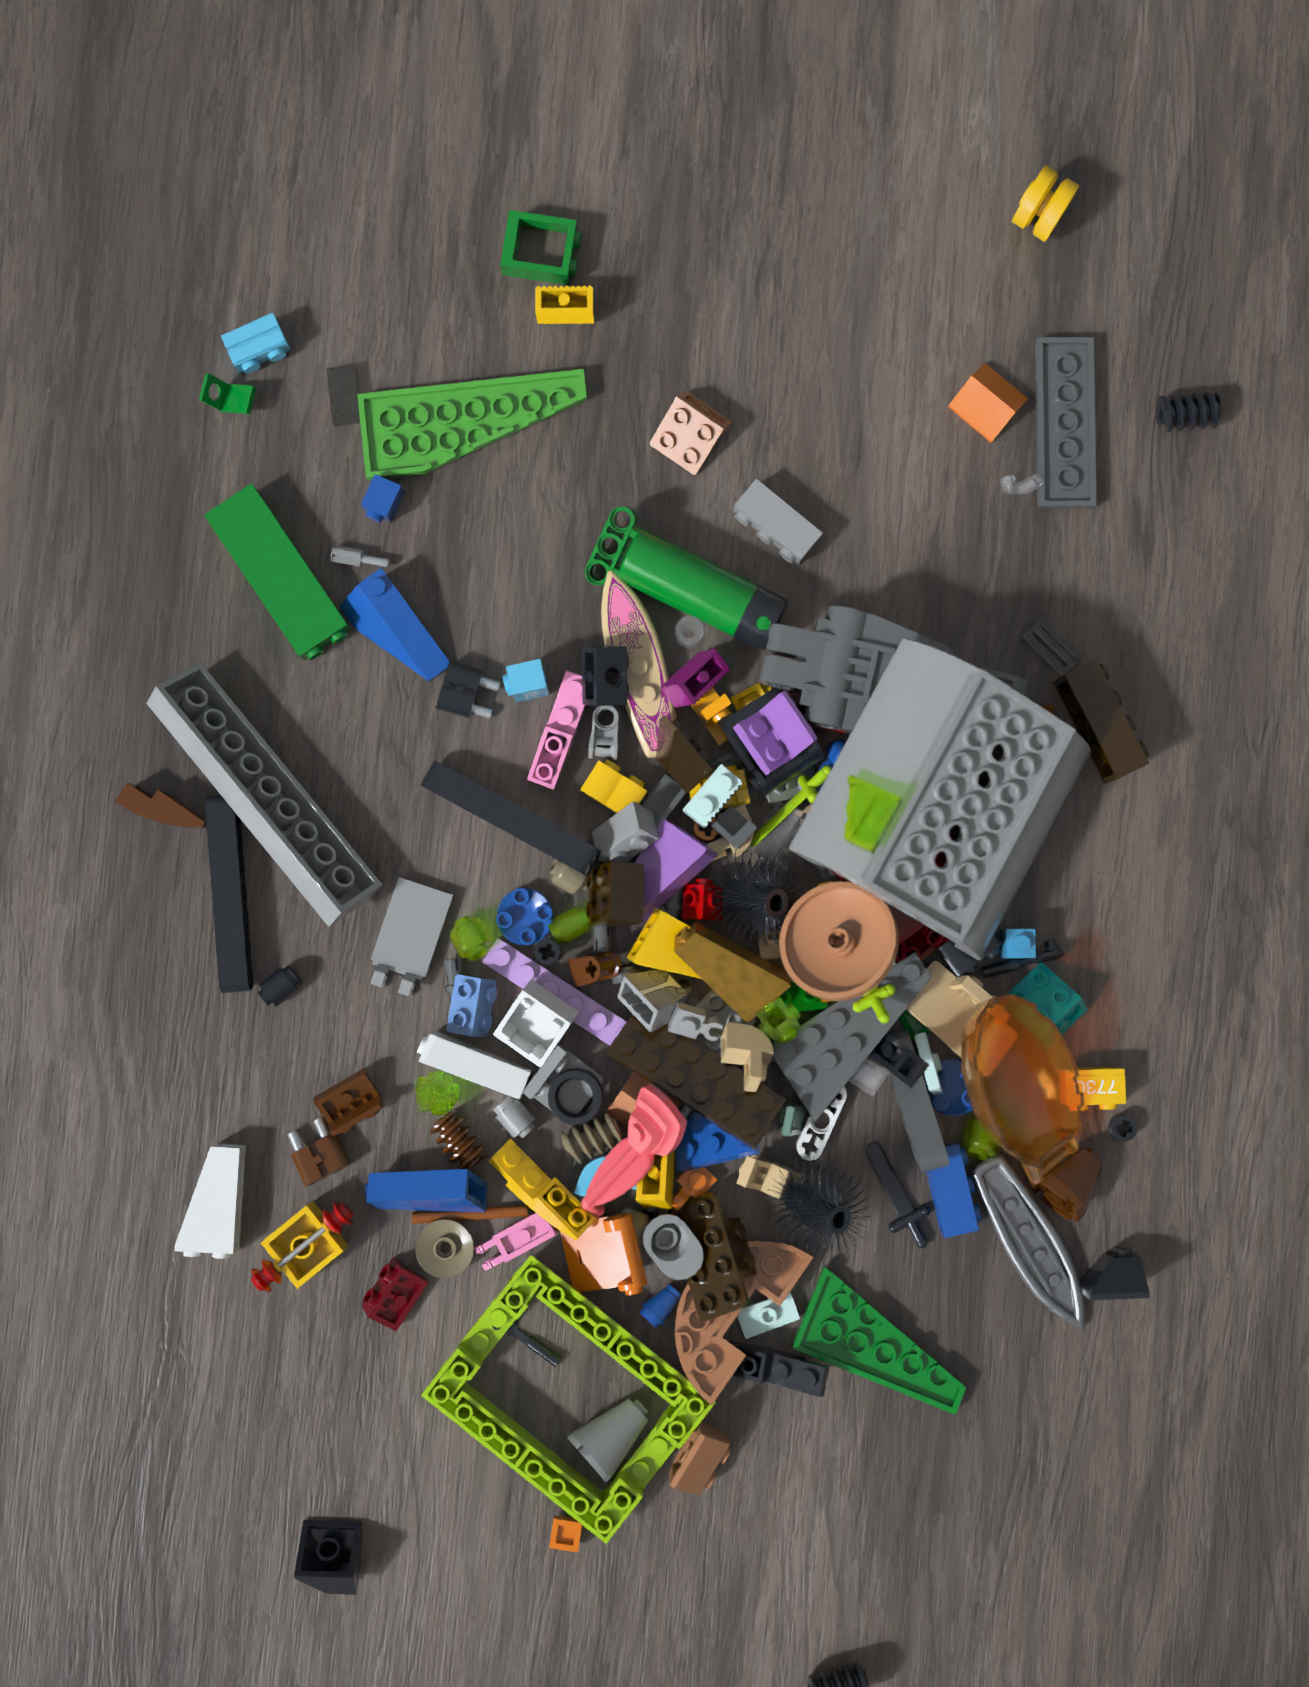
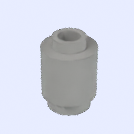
M508 1096L493 1109L497 1114V1120L513 1138L517 1135L523 1138L535 1128L532 1124L535 1117L519 1099L515 1100L513 1097Z

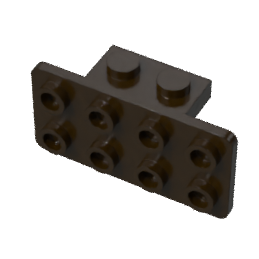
M708 1192L686 1201L678 1211L674 1207L669 1209L668 1214L678 1216L698 1239L703 1249L701 1268L695 1275L687 1279L700 1321H710L747 1307L750 1300L743 1278L754 1276L757 1272L755 1269V1258L749 1249L746 1229L741 1223L740 1217L724 1218L718 1195L715 1192Z

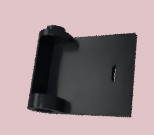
M773 688L718 723L752 776L748 779L757 794L762 791L765 796L825 758L821 747L815 741L790 762L765 776L733 727L760 711L781 693L778 688Z

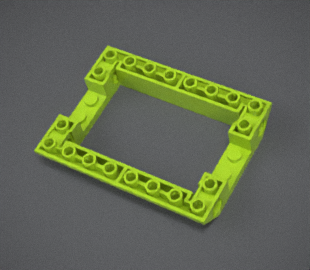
M532 1254L508 1280L421 1394L423 1398L605 1544L608 1543L642 1499L643 1489L676 1447L680 1450L714 1406V1404H709L695 1390L688 1378ZM535 1294L540 1301L670 1403L603 1491L467 1383L479 1370L484 1359L513 1322L522 1315ZM492 1326H494V1327H496V1328H500V1329H499V1330H494Z

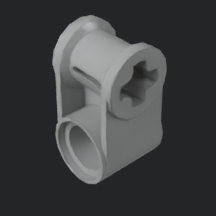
M599 706L593 713L588 759L599 756L612 757L613 761H617L619 714L613 706ZM603 711H611L614 714V721L609 726H603L598 722V716ZM597 746H610V748H601Z

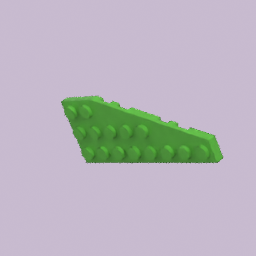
M584 369L357 394L366 479L368 481L372 480L375 474L385 479L426 474L586 401Z

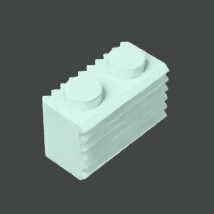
M720 764L684 807L683 812L702 828H707L708 823H711V819L715 818V815L719 813V810H722L723 806L730 800V797H733L734 792H737L738 788L741 787V780Z

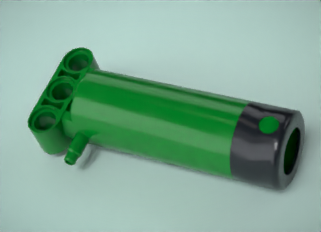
M620 506L612 510L586 565L585 577L588 582L593 585H603L606 582L607 572L613 571L630 587L760 651L766 650L771 624H779L788 605L786 598L637 526L639 520L638 513L631 506ZM621 511L627 512L630 516L631 521L627 527H622L617 522V516ZM609 537L614 538L618 542L616 553H610L605 548V542ZM596 564H601L605 567L606 576L604 579L595 577L593 568Z

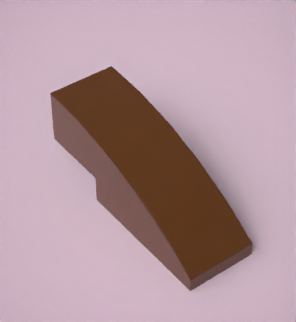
M127 783L114 801L130 812L153 821L178 827L207 829L206 820L161 790H157L152 797L138 786Z

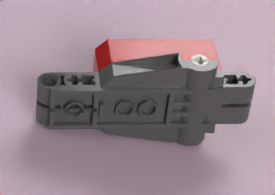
M830 606L827 609L826 618H818L812 631L782 624H771L766 651L795 660L765 655L758 682L770 687L797 692L796 707L804 715V719L810 726L830 731L851 733L902 639L915 641L954 657L956 656L949 646L876 615L848 607ZM976 667L983 669L1027 698L1030 687L1029 680L1016 675Z

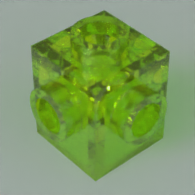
M780 997L756 1013L762 1022L758 1025L759 1029L769 1039L773 1038L778 1044L793 1040L798 1035L797 1031L802 1028L798 1022V1019L802 1017L792 1002L786 1005ZM781 1020H786V1021H784L783 1023H781L780 1025H778V1023H779Z
M434 1071L428 1073L427 1076L418 1077L416 1080L415 1090L418 1113L431 1112L432 1115L447 1114L449 1110L453 1109L456 1103L455 1100L460 1098L459 1085L453 1082V1074L445 1075L443 1071Z

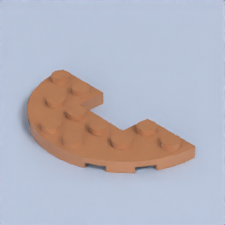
M747 1242L755 1258V1269L757 1272L754 1276L743 1278L749 1299L757 1290L780 1307L813 1260V1257L796 1247L784 1243ZM688 1283L677 1308L675 1321L676 1348L688 1380L695 1390L709 1404L713 1405L746 1357L743 1352L723 1338L742 1309L710 1321L702 1322L698 1317Z

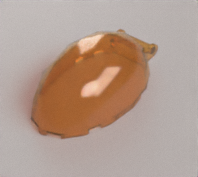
M1006 994L977 1003L962 1028L961 1072L970 1105L991 1141L1009 1156L1020 1161L1028 1178L1034 1184H1039L1044 1180L1043 1176L1069 1154H1075L1079 1150L1075 1136H1080L1083 1131L1084 1123L1080 1121V1108L1084 1106L1083 1092H1079V1085L1076 1079L1079 1073L1074 1056L1057 1026L1036 1009L1038 1006L1035 1003L1016 995Z

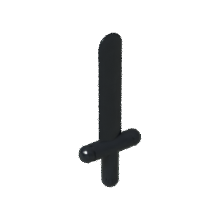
M878 1143L869 1144L866 1148V1155L899 1217L889 1223L888 1228L890 1232L897 1233L907 1227L916 1245L919 1248H925L928 1242L918 1221L930 1215V1207L923 1205L914 1210L882 1146Z

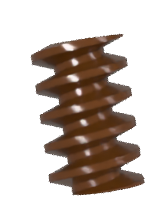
M456 1107L434 1122L429 1132L431 1135L440 1133L436 1140L437 1144L447 1143L442 1150L444 1154L454 1153L449 1159L450 1163L460 1162L457 1169L469 1170L487 1158L489 1154L479 1155L484 1146H473L478 1137L476 1135L466 1136L471 1127L469 1125L460 1127L465 1118L463 1116L453 1117L458 1110Z

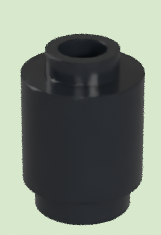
M289 965L284 969L280 967L259 984L261 990L258 994L268 1006L273 1003L277 1007L299 990L298 986L303 982Z

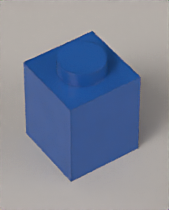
M375 474L361 503L362 508L367 512L365 516L378 523H381L382 520L391 523L405 493L402 486Z

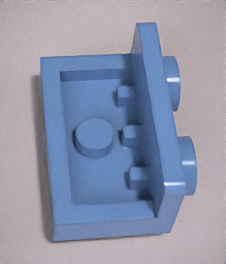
M459 974L455 976L446 1028L447 1032L471 1037H487L488 1031L492 1026L491 1011L497 997V980Z

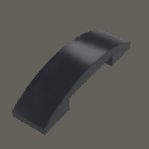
M888 1032L869 1054L911 1089L930 1065Z

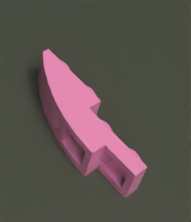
M566 670L548 724L545 726L527 780L553 790L560 777L586 705L582 704V675Z

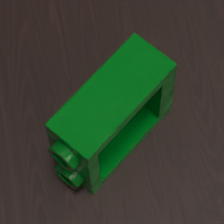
M509 210L500 263L502 275L569 285L570 277L576 276L578 259L574 258L575 248L580 249L582 231H578L577 220ZM528 227L567 233L562 267L516 261L521 228Z

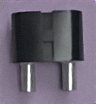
M449 661L435 709L468 719L471 713L490 719L492 709L474 704L475 695L479 686L498 692L500 682L483 677L482 670Z

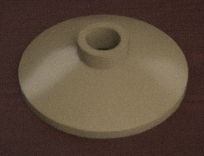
M450 1219L437 1220L427 1225L419 1234L416 1242V1257L420 1266L428 1274L437 1278H452L461 1274L469 1266L474 1254V1243L469 1231L462 1224ZM443 1242H448L451 1245L449 1252H444L441 1249Z

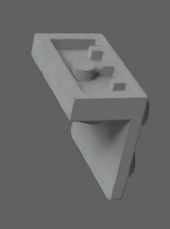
M558 1044L522 1093L530 1099L534 1097L551 1110L548 1105V1091L558 1074L567 1069L581 1068L590 1071L596 1076L600 1084L604 1081V1077L561 1044ZM579 1079L565 1082L558 1094L562 1108L573 1114L580 1113L593 1095L590 1086Z

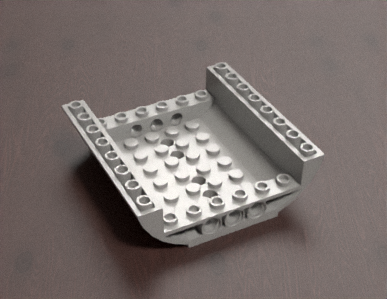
M902 639L788 849L811 863L831 869L955 942L956 948L977 960H981L1088 760L1091 749L1086 741L1075 732L1076 729L983 669H978L961 659L933 647ZM997 744L1003 748V756L998 761L992 756V750ZM982 771H986L989 781L982 788L978 783V776ZM957 824L960 828V836L957 840L952 841L949 837V830L953 825ZM943 851L946 855V862L942 867L938 868L935 865V856L938 852Z

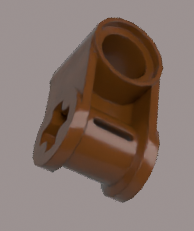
M614 952L597 955L590 954L568 959L573 987L598 983L600 980L615 978L621 973V961Z

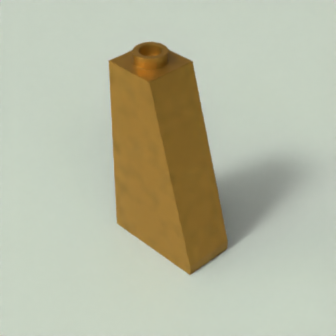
M697 922L689 928L687 926L682 928L674 938V952L747 1023L791 986L790 976L786 970Z

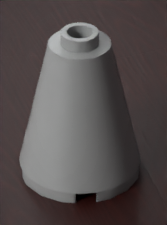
M627 1399L573 1431L567 1438L602 1479L607 1482L647 1424L648 1420L645 1415L648 1411L638 1399L634 1402Z

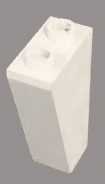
M439 1031L427 1035V1037L424 1036L417 1053L421 1054L419 1059L421 1063L516 1099L522 1097V1092L532 1073V1070Z
M217 1143L210 1147L175 1243L174 1251L184 1252L183 1256L199 1257L201 1253H213V1258L223 1259L230 1258V1254H234L240 1249L246 1145Z

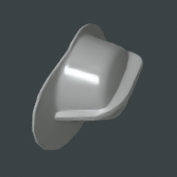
M671 1214L660 1215L651 1220L643 1234V1245L660 1270L668 1277L676 1280L688 1279L695 1275L702 1265L703 1249L691 1230L678 1216Z

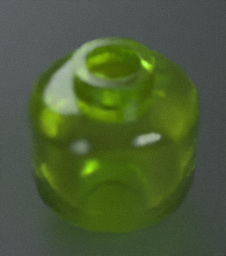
M464 916L454 923L455 927L450 932V940L460 957L469 958L470 961L482 958L490 951L489 947L492 944V937L482 919Z
M980 1115V1118H973L968 1121L961 1141L962 1146L966 1149V1154L980 1160H988V1157L997 1155L1004 1132L996 1124L997 1120L995 1118Z

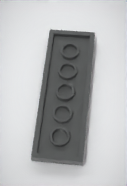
M1037 337L1035 340L1037 509H1094L1097 506L1094 337Z

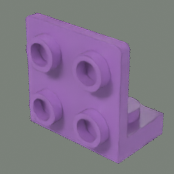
M786 691L779 693L760 711L733 727L765 776L790 762L817 740L812 727L804 719L795 702Z

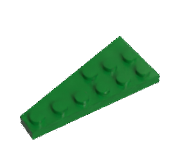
M823 1265L794 1338L792 1349L956 1415L966 1386Z

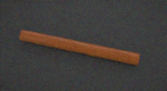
M528 1206L486 1207V1212H412V1224L432 1223L441 1219L467 1221L527 1217Z

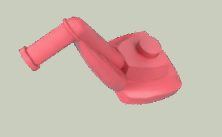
M649 1084L641 1088L635 1110L630 1115L628 1137L615 1145L605 1157L590 1182L586 1196L582 1199V1207L590 1211L595 1218L603 1216L605 1208L602 1204L625 1194L647 1175L652 1168L654 1154L666 1156L672 1153L683 1138L686 1129L684 1116L674 1103L653 1085Z

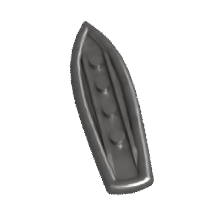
M996 1155L983 1160L971 1171V1177L1012 1264L1024 1283L1046 1308L1068 1324L1083 1330L1085 1328V1306L1083 1294L1080 1292L1081 1283L1074 1262L1062 1238L1040 1204L1003 1155Z

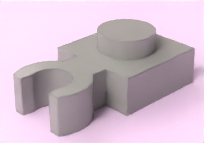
M681 1002L677 1003L668 1023L669 1032L696 1039L698 1033H701L706 1039L711 1041H717L718 1031L711 1028H723L722 1018L718 1016L706 1018L705 1009Z

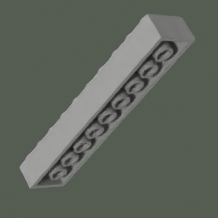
M201 662L154 688L146 704L328 927L361 906L377 892L382 883Z

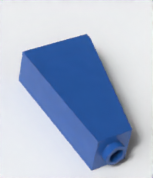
M468 1169L369 1173L368 1183L365 1185L364 1192L366 1202L377 1209L486 1212L488 1183Z

